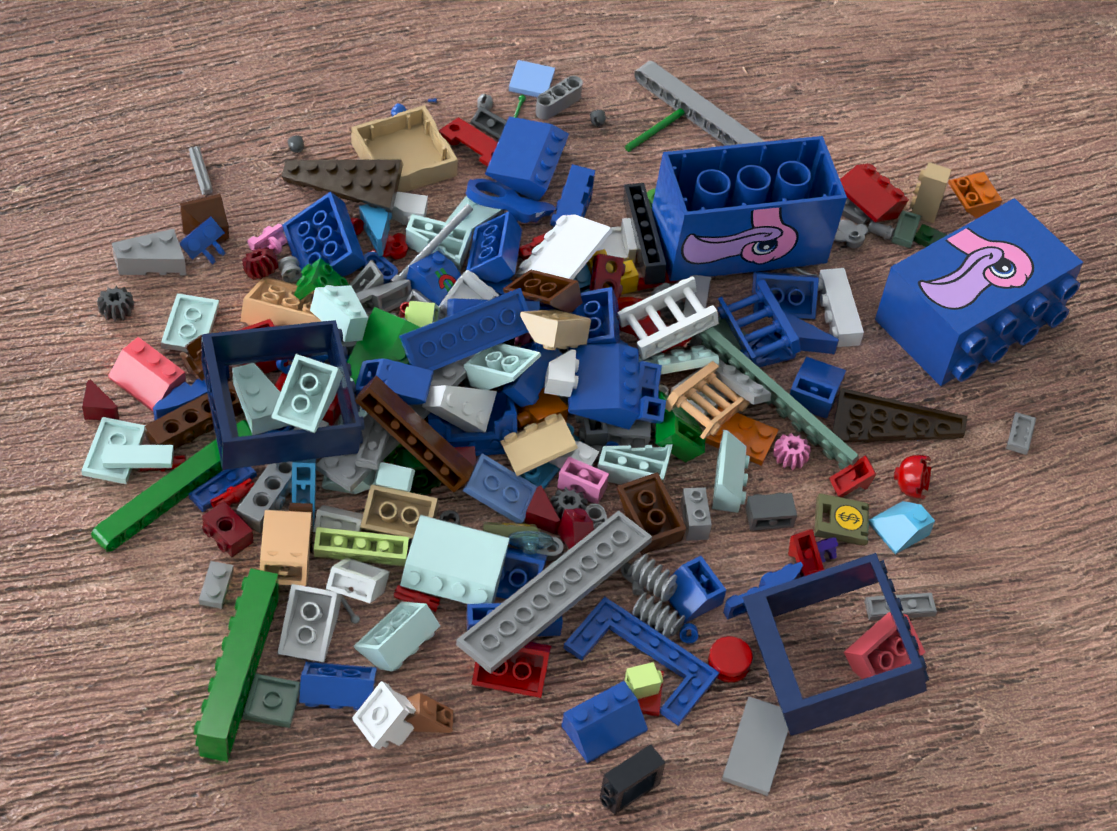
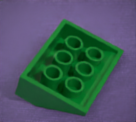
M374 307L367 321L363 339L357 341L347 361L351 365L352 375L350 378L354 380L355 385L363 361L384 358L410 365L399 336L420 327Z

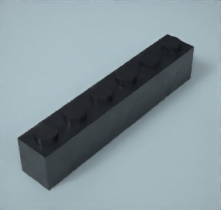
M624 184L623 203L627 218L631 220L637 247L636 254L644 285L665 283L666 262L645 184Z

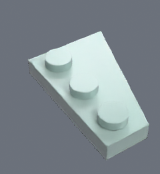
M466 195L447 219L446 223H449L469 204L473 210L458 226L472 229L471 234H473L475 227L490 221L497 215L504 214L505 210L479 205L470 200Z

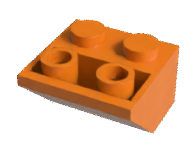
M985 172L952 179L948 182L966 212L975 218L985 215L999 207L1002 203L1000 195Z

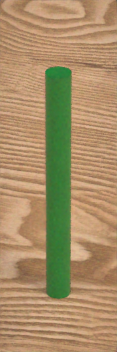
M679 108L626 144V151H632L685 114L684 110Z

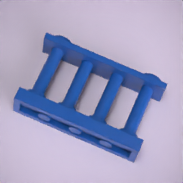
M764 279L756 282L758 291L754 295L728 306L722 297L718 298L719 307H717L720 318H725L742 348L743 354L755 365H757V358L783 347H789L793 355L801 352L797 334ZM756 302H763L765 305L764 309L736 321L731 314ZM772 317L773 324L745 336L740 330L741 327L762 318ZM771 333H781L782 337L780 340L752 351L748 344Z

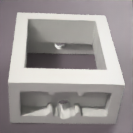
M345 558L332 566L326 589L371 603L384 593L390 571ZM349 587H353L354 591L351 592Z

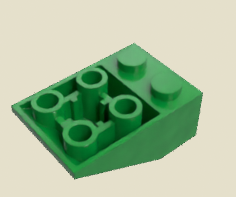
M660 390L658 391L659 399H668V395ZM676 406L670 412L665 409L663 422L656 424V444L660 447L673 444L671 454L685 463L705 453V439L703 440L700 437L703 431L695 418L681 407L678 408Z

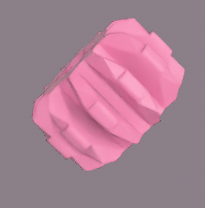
M792 432L788 436L783 434L775 442L773 456L776 457L777 464L783 463V468L790 466L793 471L797 466L801 469L804 463L809 461L811 446L807 445V439L801 440L800 434L797 437L793 436Z

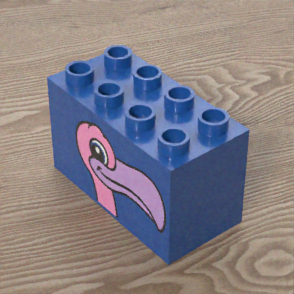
M823 136L663 152L652 205V214L666 262L669 280H684L690 278L691 275L712 277L825 264L828 262L847 196Z
M1013 198L891 266L875 321L940 386L954 378L963 382L975 373L978 364L986 359L991 364L999 361L1013 343L1018 342L1022 346L1026 345L1038 334L1040 327L1048 324L1051 328H1054L1067 317L1069 309L1065 305L1067 300L1080 288V283L1076 279L1083 261L1022 204Z

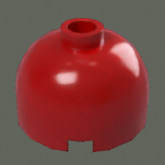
M912 455L906 457L901 462L900 467L895 468L894 480H898V487L906 496L916 499H924L926 497L922 495L923 489L928 491L930 485L931 467L927 466V461H931L930 456Z

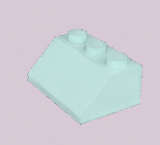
M723 430L718 451L712 509L738 513L740 504H745L746 492L742 490L743 486L746 487L748 474L744 473V469H748L750 456L746 455L747 446L728 430Z
M401 601L354 645V648L380 670L395 671L403 665V661L408 656L413 655L419 650V646L424 641L432 638L435 631L441 625L427 604Z

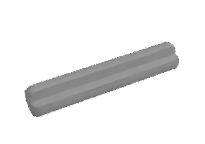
M198 146L191 147L189 154L203 195L212 194V185L201 150Z

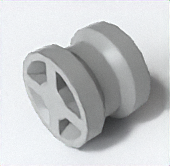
M287 256L278 262L283 281L295 282L302 277L301 268L296 257Z

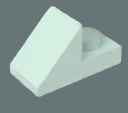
M381 462L378 470H376L373 485L410 492L415 470Z

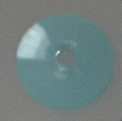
M519 531L508 536L510 538L509 544L522 549L525 554H536L537 550L548 548L554 543L552 536L538 531Z

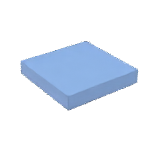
M518 60L508 91L538 97L541 93L550 89L555 68Z

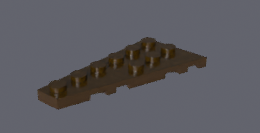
M401 159L286 160L282 178L285 182L302 187L310 186L319 192H332L339 198L356 203H367L370 207H380L385 209L386 212L392 213L403 162Z
M841 388L832 432L844 443L963 438L966 430L967 416Z

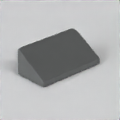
M480 106L470 123L500 139L507 121Z

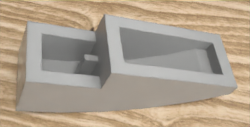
M402 280L372 287L355 294L369 317L374 307L385 312L399 307L406 301L412 288L410 280Z

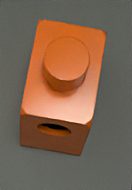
M544 388L538 394L539 399L535 404L521 408L518 406V428L532 423L539 424L552 414H561L565 422L567 421L568 407L557 395L544 393Z

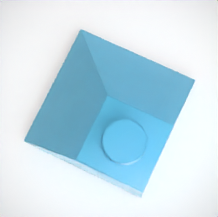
M905 501L869 519V525L894 554L929 536L935 520L921 504Z

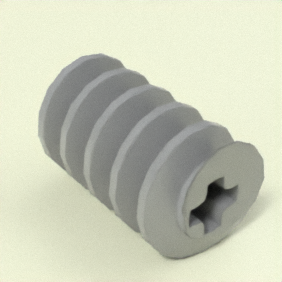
M644 554L633 562L627 572V576H632L635 582L639 581L642 587H646L649 592L654 591L656 597H661V600L666 602L677 589L678 585L675 583L677 575L674 574L668 578L670 570L667 569L661 573L663 565L659 564L654 568L656 560L652 559L647 562L649 556Z
M647 591L643 593L636 602L632 615L637 618L640 617V620L644 623L648 622L647 625L652 628L655 627V630L659 633L663 632L665 637L674 636L682 626L685 616L683 615L677 619L678 611L675 610L669 614V605L662 609L663 601L660 600L654 604L655 596L652 595L647 599Z

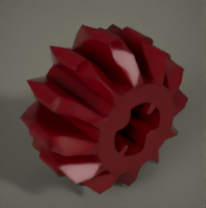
M259 247L257 250H252L251 253H247L246 257L242 259L245 274L253 280L258 278L261 280L263 277L274 274L275 270L279 267L277 255L273 249L268 247L263 249Z

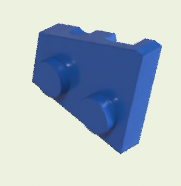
M771 333L750 342L749 346L754 351L780 339ZM783 347L757 358V366L760 368L791 360L796 357V354L793 355L789 347Z

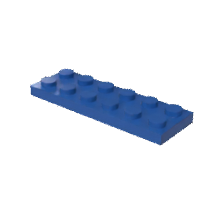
M518 288L402 334L399 337L410 365L434 371L528 333L529 331L520 314L523 311H529L521 288Z

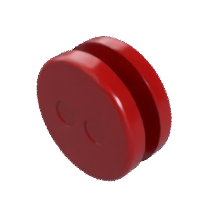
M733 636L722 637L711 646L708 665L719 672L717 679L728 683L738 682L744 679L750 671L753 660L752 650L740 638Z

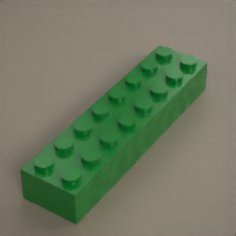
M250 568L248 577L244 576L241 586L243 593L241 597L238 596L236 599L235 610L237 611L235 617L231 616L228 625L230 633L228 637L225 636L221 648L223 654L222 657H218L216 660L215 678L210 679L208 685V692L210 694L208 699L203 700L201 707L203 715L201 721L197 720L194 728V735H197L195 746L199 748L200 757L224 762L229 761L254 675L257 672L280 599L279 580L276 573Z

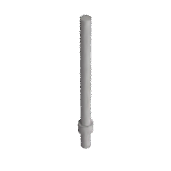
M467 204L399 275L396 274L391 281L406 280L409 266L429 256L470 214L473 208Z

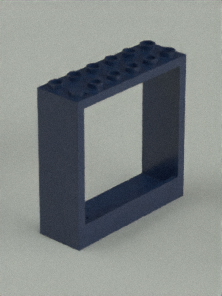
M336 320L202 334V368L222 470L357 454L359 452L360 444L363 443L361 430L365 429L363 416L359 417L360 405L355 402L354 397L356 386L355 382L350 380L352 375L351 365L346 363L347 349L346 346H342L343 332L342 329H338ZM298 354L304 357L328 355L330 365L340 369L343 377L337 390V397L343 425L318 427L315 433L300 429L238 436L225 366L293 359Z
M876 553L742 597L790 737L927 692L926 682L929 681L924 657L923 655L920 656L918 652V643L915 636L911 635L907 616L904 617L902 613L903 607L899 597L896 598L895 588L891 578L888 579L884 560L879 561ZM879 583L911 664L803 699L773 617Z

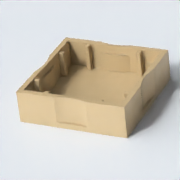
M425 105L400 112L389 118L377 119L351 127V144L361 160H402L403 168L397 192L411 191L457 176L458 159L447 141L439 133L436 123Z

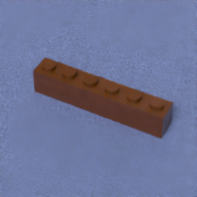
M377 375L361 389L355 402L453 493L469 480L475 467Z

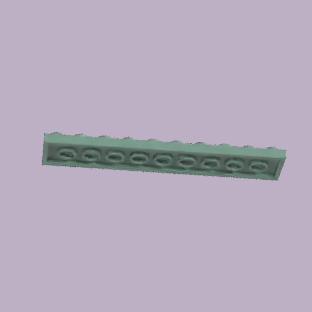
M711 327L699 333V337L702 339L701 345L719 355V359L725 364L734 366L738 371L749 376L751 380L771 392L770 401L765 403L767 405L772 403L777 408L776 412L783 419L788 417L792 421L791 425L798 432H805L808 435V441L812 445L816 446L818 444L823 448L822 452L828 459L832 460L834 458L839 462L838 466L841 470L850 464L853 466L857 462L859 456L854 450L716 329Z

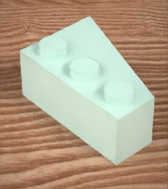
M327 285L315 288L310 311L321 321L336 320L338 329H342L344 342L361 341L364 336L368 316L352 286Z
M667 444L665 447L645 445V448H631V445L603 446L597 469L609 473L608 482L619 485L658 472L664 483L673 444Z

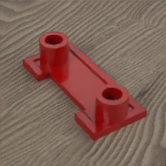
M459 117L439 130V133L448 144L458 145L460 142L480 154L479 161L488 167L498 142Z

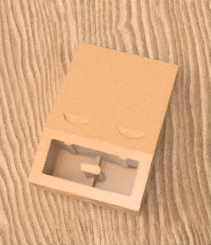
M265 510L260 570L278 574L279 585H307L312 512Z

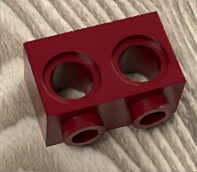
M605 254L595 255L589 291L603 289V285L606 283L609 287L613 288L618 300L623 289L620 283L621 276L625 273L624 258ZM607 262L613 266L612 273L606 270Z

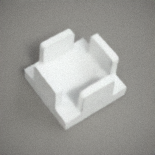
M381 681L352 719L371 745L380 750L382 746L386 748L389 745L388 741L398 746L405 741L414 727L412 724L404 721L409 713L414 714L416 709L405 696L393 691L387 683Z

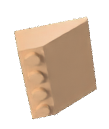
M263 277L244 297L240 321L247 323L249 326L267 319H271L274 326L321 322L310 311L315 290L302 300H299L294 295L297 289L296 284Z

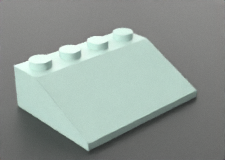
M420 515L400 586L466 604L494 603L510 538Z

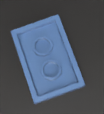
M481 454L469 480L465 484L463 492L513 522L523 523L526 510L537 486L521 476H516L511 470Z

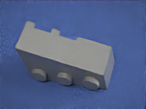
M174 229L112 243L114 261L119 275H146V272H159L160 275L180 273V275L187 276L185 258Z

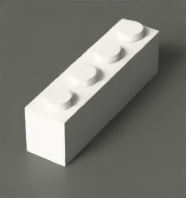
M845 268L820 270L818 291L820 292V304L825 309V321L830 326L829 334L839 339L837 347L859 346L864 331Z

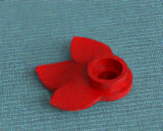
M396 233L393 236L388 234L383 257L391 256L393 259L404 258L408 251L406 236L402 233Z

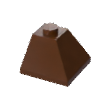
M221 194L180 203L183 234H190L211 216L225 232L216 242L230 239L229 225Z

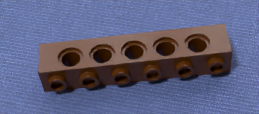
M233 380L228 382L234 416L236 417L244 413L233 385ZM208 393L144 426L146 440L149 444L173 445L175 451L176 448L192 442L202 434L211 432L214 429L212 414L210 413Z

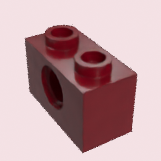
M224 501L202 516V530L209 538L212 537L216 541L218 548L222 552H227L231 557H234L254 543L253 530Z

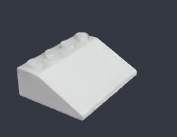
M563 215L556 221L557 225L545 234L542 243L532 250V255L520 264V269L515 275L519 278L530 269L573 280L612 233V228L577 215Z

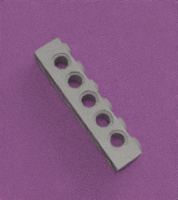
M322 420L318 427L329 426V423ZM292 462L269 464L237 508V515L251 529L262 533L265 510H281L285 504V498L289 493L292 494Z

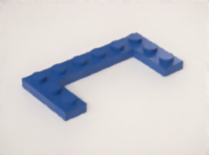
M604 597L564 643L563 649L583 661L610 629L684 679L660 708L661 715L679 726L718 678L719 672Z

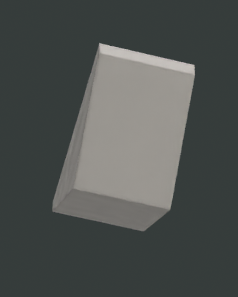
M371 260L350 285L354 292L358 293L383 285L384 276L375 262Z

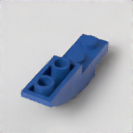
M225 366L226 376L228 380L230 378L229 366ZM199 379L195 380L192 386L183 382L179 387H175L163 400H159L153 407L154 420L206 394L205 379L202 381Z
M801 562L788 564L781 570L768 572L761 577L759 588L753 587L739 596L733 595L728 598L723 611L727 620L747 612L742 597L798 579L803 564Z

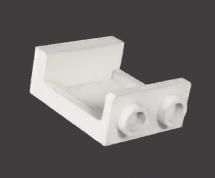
M623 218L621 227H611L612 233L598 250L605 249L610 256L624 258V261L632 260L635 263L637 247L630 218Z
M466 270L440 303L439 316L442 319L447 317L448 299L490 300L500 295L492 287L481 281L476 274Z

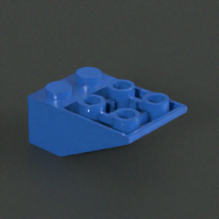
M806 356L791 387L790 395L811 414L827 419L847 370Z
M384 358L366 360L362 362L355 385L356 396L377 375L408 405L426 403L434 373L432 370Z

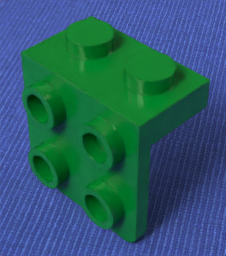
M320 258L312 265L307 264L302 269V277L296 283L297 289L294 295L299 300H302L315 288L327 285L349 286L350 284L330 264Z

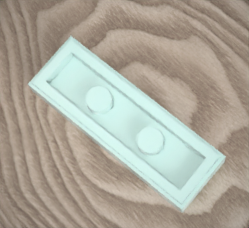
M105 445L103 467L172 468L174 447L173 445Z

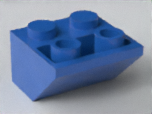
M702 556L681 565L670 576L677 575L675 583L678 586L668 601L678 611L680 617L685 616L684 623L723 604L726 588Z

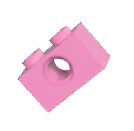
M568 456L559 472L557 488L564 490L567 487L569 491L575 488L576 493L583 492L584 498L587 501L598 504L607 489L609 473Z

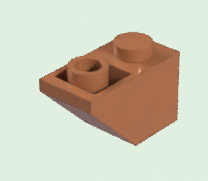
M422 693L407 698L416 711L414 714L409 713L404 721L413 725L414 732H453L452 709Z

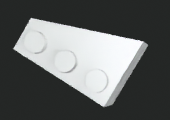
M447 385L430 386L426 403H423L422 407L466 432H486L497 391Z

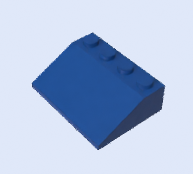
M509 116L485 175L531 200L539 201L548 189L569 133L553 124Z
M329 192L282 224L292 256L298 259L301 271L307 264L312 265L320 258L330 264L341 277L350 275L366 264L345 202L332 192Z
M620 343L578 345V348L569 347V351L576 350V359L579 360V367L577 373L575 372V375L578 376L577 388L573 389L571 396L568 397V413L629 430L640 414L639 349Z

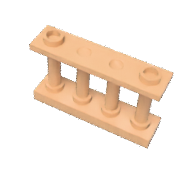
M714 361L674 389L666 400L665 409L669 412L676 406L678 408L681 407L706 428L700 436L703 440L710 434L714 436L723 423L739 410L743 412L750 404L749 401L740 397L717 378L715 372L719 365ZM706 384L713 385L734 403H728ZM697 392L705 394L724 411L720 412ZM687 399L693 400L697 405H699L702 409H704L707 413L714 417V419L710 420L707 416H705L702 412H700L697 408L690 404L687 401Z

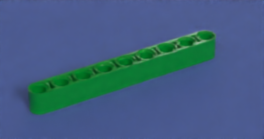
M242 420L236 424L239 437L252 435L247 420ZM215 439L99 523L92 530L91 537L106 552H112L189 496L190 492L223 471L217 440Z

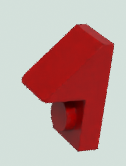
M865 455L858 459L853 466L850 464L829 477V480L838 497L842 498L859 487L865 490L868 489L877 474Z
M813 529L792 535L788 556L795 557L797 563L801 562L803 564L800 576L804 577L824 570Z

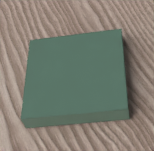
M255 673L243 712V719L290 728L300 695L301 682Z

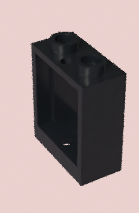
M651 744L604 774L600 801L614 815L661 784L666 762Z

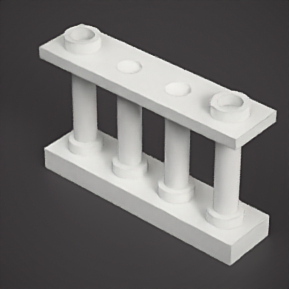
M693 276L681 280L679 283L617 312L620 326L623 328L630 324L640 339L637 345L639 355L643 360L719 324L716 308L713 305L704 308L694 294L697 290ZM687 297L697 313L685 317L675 303L676 301ZM668 306L678 321L669 327L665 325L656 312ZM647 315L650 316L659 330L650 336H647L638 322L639 319Z

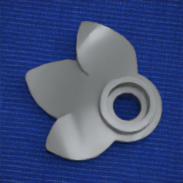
M840 220L834 241L846 242L850 248H859L865 241L868 228L864 224L855 225L850 220Z

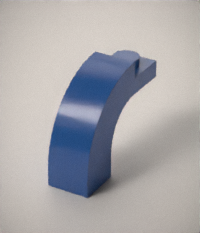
M645 361L639 362L640 414L636 420L660 424L664 420L666 400L659 399L658 397L662 365Z

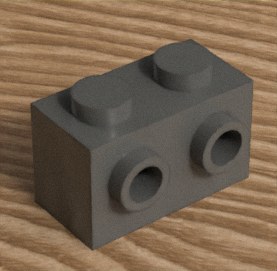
M575 415L576 423H580V428L578 429L579 441H583L588 446H605L607 444V423Z
M780 492L770 495L755 494L748 496L745 510L750 531L794 528L797 512L792 493Z

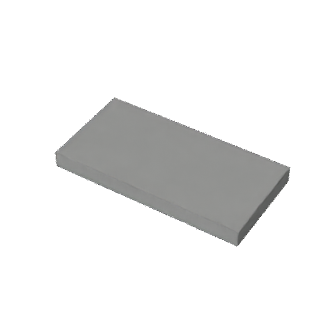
M748 697L721 781L768 796L788 733V728L779 706Z

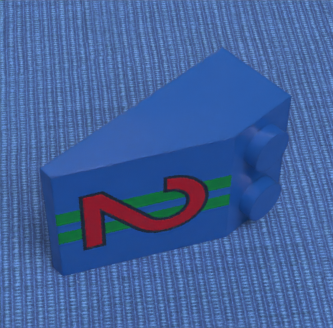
M436 251L410 265L406 280H410L412 290L417 289L431 302L439 306L461 274L450 259Z

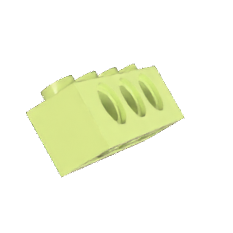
M317 527L314 557L339 560L350 558L360 562L405 566L409 537Z

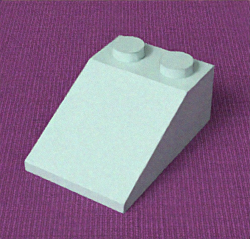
M500 343L475 354L464 364V368L471 387L490 390L514 381L541 357V353Z
M296 354L271 418L315 433L337 393L343 377L340 369Z

